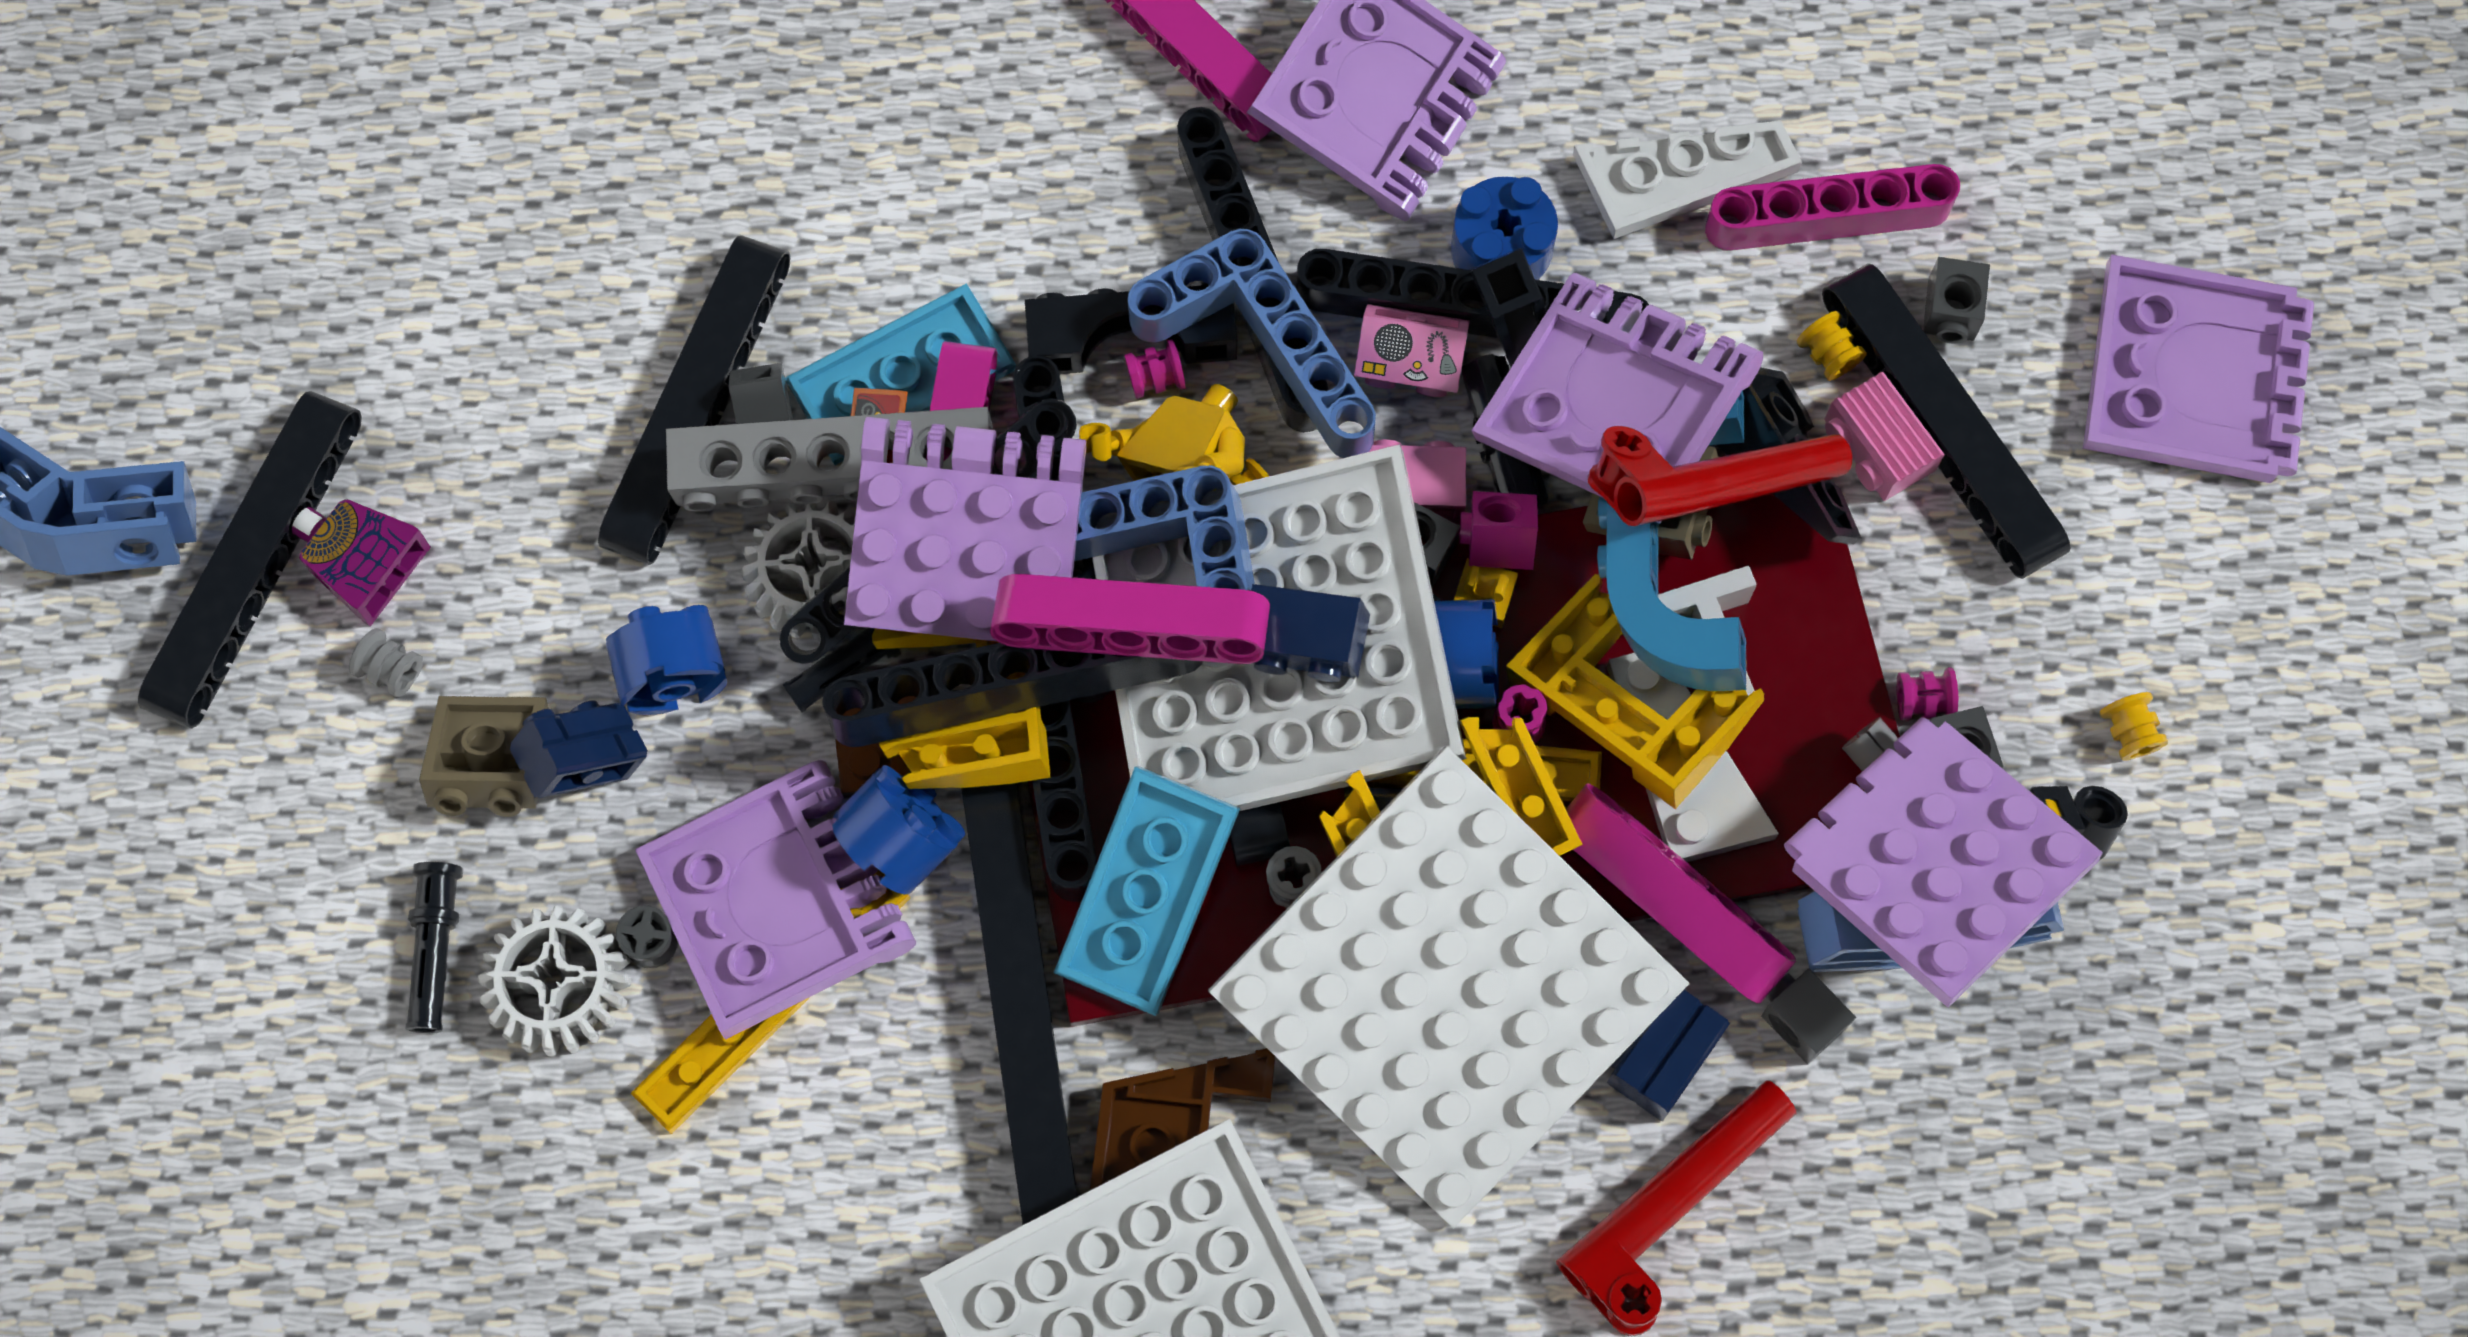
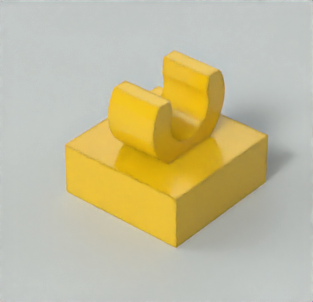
M1467 558L1454 600L1494 599L1498 625L1493 626L1502 628L1517 582L1518 573L1503 568L1469 566V558Z

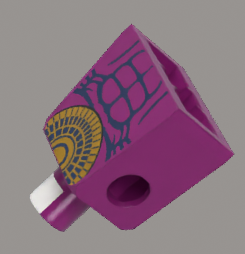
M348 499L340 501L328 517L311 507H307L297 515L292 525V533L307 542L300 552L299 559L320 583L370 627L431 548L421 531L415 526Z

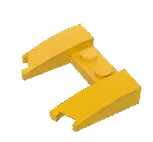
M1595 574L1506 665L1509 686L1524 684L1539 690L1546 699L1547 715L1551 716L1556 711L1632 768L1633 778L1676 809L1730 747L1763 703L1764 693L1762 689H1758L1748 696L1746 690L1707 691L1696 689L1668 720L1595 668L1596 664L1622 634L1609 599V594L1600 592L1602 578H1600V575Z
M875 628L872 634V642L876 649L936 647L976 643V648L999 643L997 641ZM1015 672L1010 674L1007 679H1018L1026 673ZM1040 707L879 742V746L887 758L899 754L911 771V773L902 777L908 789L969 788L1051 778L1047 734L1041 720Z
M1466 717L1459 722L1487 786L1559 856L1583 845L1523 719L1513 718L1512 730L1479 729V717ZM1360 770L1351 773L1345 782L1353 790L1336 813L1330 816L1323 810L1319 815L1337 857L1380 813Z

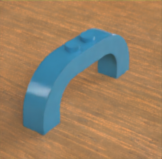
M1743 391L1709 445L1744 443ZM1599 497V524L1601 529H1607V545L1598 546L1600 578H1607V590L1612 608L1621 631L1636 656L1660 676L1682 686L1707 691L1747 690L1746 637L1740 618L1695 619L1679 615L1666 607L1658 598V523L1652 522L1639 526H1628L1621 520L1617 512L1607 501Z

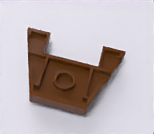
M1265 1048L1256 1050L1255 1053L1229 1059L1228 1057L1209 1060L1201 1065L1177 1070L1171 1068L1103 1083L1090 1190L1209 1129L1213 1097L1271 1103L1275 1055Z

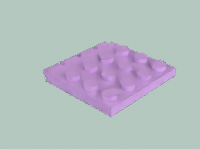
M2111 255L2106 263L2083 449L2266 483H2272L2277 475H2295L2297 473L2300 438L2293 435V433L2300 432L2302 427L2305 391L2299 387L2306 384L2310 344L2302 340H2307L2311 337L2314 302L2309 299L2296 297V287Z
M1921 717L1894 742L1896 751L1887 748L1856 777L1859 786L1853 783L1848 784L1818 812L1822 822L1812 818L1784 844V847L1788 854L1796 860L1792 871L1949 1008L2098 863L2103 852L1946 721L1938 728L1928 719Z

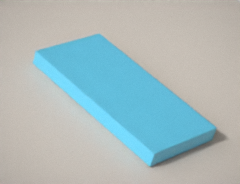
M966 283L787 376L785 380L807 419L851 416L854 388L907 391L905 412L930 411L939 355L944 341L996 348L997 368L996 370L991 369L990 375L996 372L995 381L1012 373L1016 368V363ZM829 454L834 466L844 461L845 456L842 454Z
M1140 766L1134 767L1054 973L1151 1015H1158L1240 808Z

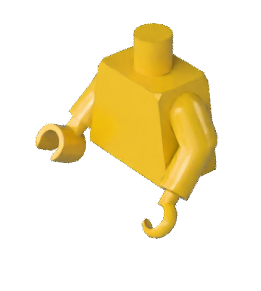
M1213 384L1201 402L1175 395L1167 398L1150 418L1134 428L1111 431L1110 427L1106 424L1089 423L1081 426L1079 429V439L1086 440V453L1092 452V456L1100 461H1107L1111 456H1117L1133 481L1199 466L1212 465L1220 468L1228 478L1240 474L1244 469L1245 437L1230 415L1237 405L1238 399L1230 389L1220 384Z

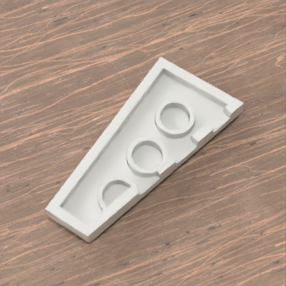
M1781 120L1716 128L1715 133L1690 136L1689 131L1670 133L1667 139L1639 142V137L1617 140L1616 145L1593 147V143L1578 144L1574 146L1573 151L1576 163L1613 239L1712 204L1715 195L1723 189L1770 183L1798 173L1802 164Z
M1635 653L1612 658L1608 661L1607 669L1610 679L1667 720L1691 696L1686 686L1679 685L1660 676L1646 666ZM1725 751L1707 775L1676 809L1646 788L1662 841L1686 862L1775 840L1779 834L1727 751Z

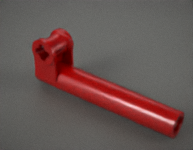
M1612 426L1607 428L1602 435L1601 446L1603 447V452L1598 464L1593 465L1590 469L1587 479L1590 487L1607 501L1624 523L1628 526H1639L1842 477L1851 469L1853 460L1850 445L1845 438L1832 434L1672 467L1641 432L1630 427Z
M1764 1081L1556 1260L1558 1268L1566 1279L1583 1297L1590 1300L1618 1332L1628 1336H1637L1649 1331L1656 1322L1662 1303L1660 1289L1635 1260L1796 1115L1795 1106L1789 1097L1772 1081ZM1624 1295L1631 1300L1639 1296L1645 1299L1642 1310L1643 1315L1636 1309L1628 1314L1622 1310L1625 1301Z

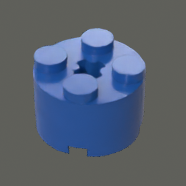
M1494 177L1467 188L1461 196L1454 219L1451 256L1455 268L1469 270L1517 248H1522L1535 280H1539L1550 265L1558 230V218L1555 207L1549 197L1542 191L1540 184L1530 177Z
M1495 600L1434 601L1456 709L1497 708L1496 698H1499V644L1496 642V633L1493 632V625H1498Z
M693 605L680 611L661 613L660 609L656 606L638 608L628 614V624L622 626L606 638V648L620 704L623 707L627 703L630 713L657 715L679 710L677 700L698 694L699 702L702 703L718 695L728 683L716 632L707 606Z
M883 765L834 814L833 818H836L837 821L832 825V828L840 845L859 867L865 871L873 864L885 874L879 881L880 884L894 892L910 894L957 847L966 834L960 823L951 815L944 813L933 801L937 796L934 788L908 789L902 780L904 776L897 773L891 767Z

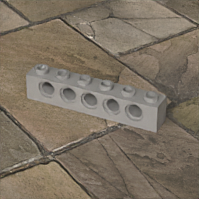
M988 407L666 429L668 492L677 506H683L684 509L689 511H709L716 507V503L737 502V505L741 507L758 508L768 505L769 500L789 498L791 502L797 504H814L822 501L823 496L844 495L846 499L857 501L861 469V444L866 417L890 420L888 450H893L897 421H911L913 440L910 447L908 465L927 467V460H925L928 451L927 436L932 424L945 425L946 437L944 446L953 451L954 435L957 426L993 430ZM952 452L943 461L942 469L952 470ZM838 453L845 456L843 463L834 470L827 471L819 468L822 459L829 454ZM778 457L791 459L789 467L780 474L766 472L768 464L773 459ZM728 460L738 463L736 470L730 476L725 478L713 476L715 468L720 463Z

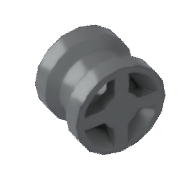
M649 905L637 906L628 910L620 918L616 928V940L620 949L635 965L643 968H657L666 964L674 956L678 947V941L668 917L660 909ZM653 940H659V942H655L653 945L648 947V950H646L647 944L651 943Z

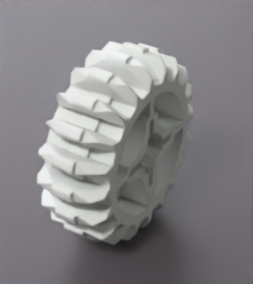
M831 499L822 511H818L816 503L805 504V511L797 512L793 504L787 503L785 507L787 517L780 520L778 516L771 513L768 514L767 522L771 528L769 531L754 528L752 535L758 545L745 547L743 554L750 564L742 567L741 575L744 581L749 582L745 588V593L749 601L757 602L754 607L757 615L762 619L771 616L770 623L776 631L779 632L790 617L804 606L806 602L787 598L776 590L772 583L785 582L786 587L801 588L804 590L808 602L850 566L851 554L843 555L842 550H829L823 547L821 536L835 538L852 550L856 512L851 507L838 515L837 504ZM801 540L798 548L792 553L782 554L791 544ZM815 551L822 567L818 566L820 572L814 574V586H812L806 570L810 572L808 566L814 564ZM844 587L840 592L832 596V604L835 610L845 615L848 587ZM799 623L792 628L791 636L797 640L804 633L806 626L810 627L813 639L818 641L821 639L819 631L812 624Z
M555 905L551 911L550 919L547 920L540 909L533 908L531 911L532 924L525 926L519 918H512L511 926L516 933L510 939L504 934H495L494 940L502 948L499 954L494 952L483 953V961L494 968V970L478 975V982L483 987L490 989L480 996V1003L486 1009H494L489 1015L488 1021L494 1028L504 1027L503 1038L509 1043H514L521 1039V1047L526 1052L533 1053L542 1042L543 1051L548 1056H555L559 1050L560 1040H563L564 1045L571 1053H577L579 1050L578 1035L583 1033L591 1043H598L599 1034L593 1028L595 1024L601 1021L606 1027H615L616 1020L607 1010L609 1006L617 1009L626 1007L627 1000L619 993L614 992V990L625 989L631 986V978L628 974L618 972L624 969L630 961L624 952H615L619 948L616 934L604 935L607 925L600 918H596L588 923L586 912L577 908L568 919L566 910L562 906ZM567 941L580 943L592 950L597 971H586L583 966L571 965L570 954L566 950ZM543 945L541 955L535 962L530 965L520 966L522 961L533 950ZM559 969L565 976L562 984L556 981L558 987L550 990L544 984L547 977L553 979L551 973ZM513 989H523L527 994L538 995V1006L544 1011L543 1020L532 1019L519 1012L515 1004ZM590 994L580 1008L566 1016L568 1005L572 999L578 995Z

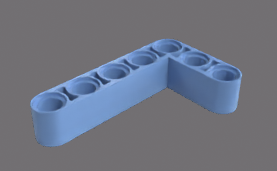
M1249 229L1231 231L1144 277L1132 286L1128 293L1130 326L1132 332L1139 339L1146 342L1156 343L1163 341L1235 302L1330 450L1341 458L1370 451L1374 443L1376 418L1373 405L1258 233ZM1239 257H1248L1254 261L1248 266H1238L1232 263L1234 259ZM1194 281H1203L1209 285L1206 289L1194 291L1186 287ZM1270 297L1278 299L1281 303L1271 308L1264 307L1258 302L1261 299ZM1149 305H1157L1164 309L1156 315H1146L1141 312L1144 307ZM1299 338L1306 341L1308 345L1301 349H1292L1284 343L1290 339ZM1318 380H1329L1336 387L1328 391H1319L1311 384ZM1353 421L1359 423L1364 429L1353 434L1342 431L1338 426L1344 422Z
M1212 465L1199 466L1082 492L1074 561L1189 536L1197 586L1251 591L1252 584H1255L1242 503L1232 482L1220 468ZM1219 489L1223 490L1221 498L1215 504L1210 506L1201 505L1203 497L1208 492ZM1161 501L1170 502L1167 511L1163 515L1148 517L1151 508L1156 503ZM1117 513V517L1111 526L1105 529H1096L1097 523L1103 515ZM1221 540L1231 541V546L1225 554L1219 557L1209 556V551L1216 542Z

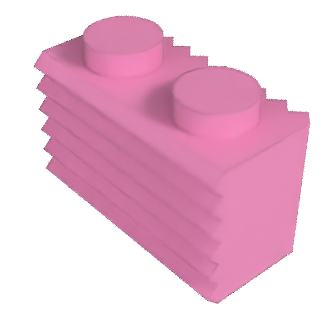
M1880 372L1877 376L1871 377L1867 382H1863L1850 392L1836 398L1831 403L1825 417L1827 435L1835 434L1845 438L1850 445L1852 459L1856 463V474L1860 482L1867 490H1876L1883 501L1888 500L1935 472L1945 455L1884 372Z

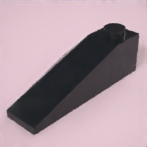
M1760 367L1750 386L1743 390L1744 443L1718 444L1715 446L1728 456L1808 440L1807 432L1814 425L1809 413L1784 372ZM1831 480L1773 493L1774 496L1827 541L1854 545L1862 539L1841 489Z

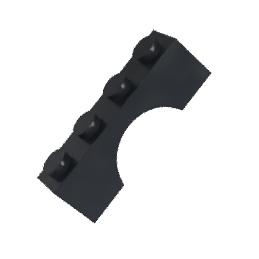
M1517 248L1469 269L1510 367L1513 366L1547 312L1543 297L1522 248Z
M1198 281L1191 286H1187V288L1200 291L1206 289L1209 285L1203 281ZM1101 288L1093 290L1087 295L1065 296L1061 293L1052 292L1042 294L1036 299H1025L1028 357L1043 356L1050 359L1056 364L1059 374L1082 373L1090 355L1100 343L1118 333L1132 331L1128 310L1129 291L1117 292L1113 289ZM1234 303L1166 339H1173L1178 352L1186 364L1237 360ZM1149 305L1144 307L1141 312L1146 315H1156L1164 309L1157 305Z

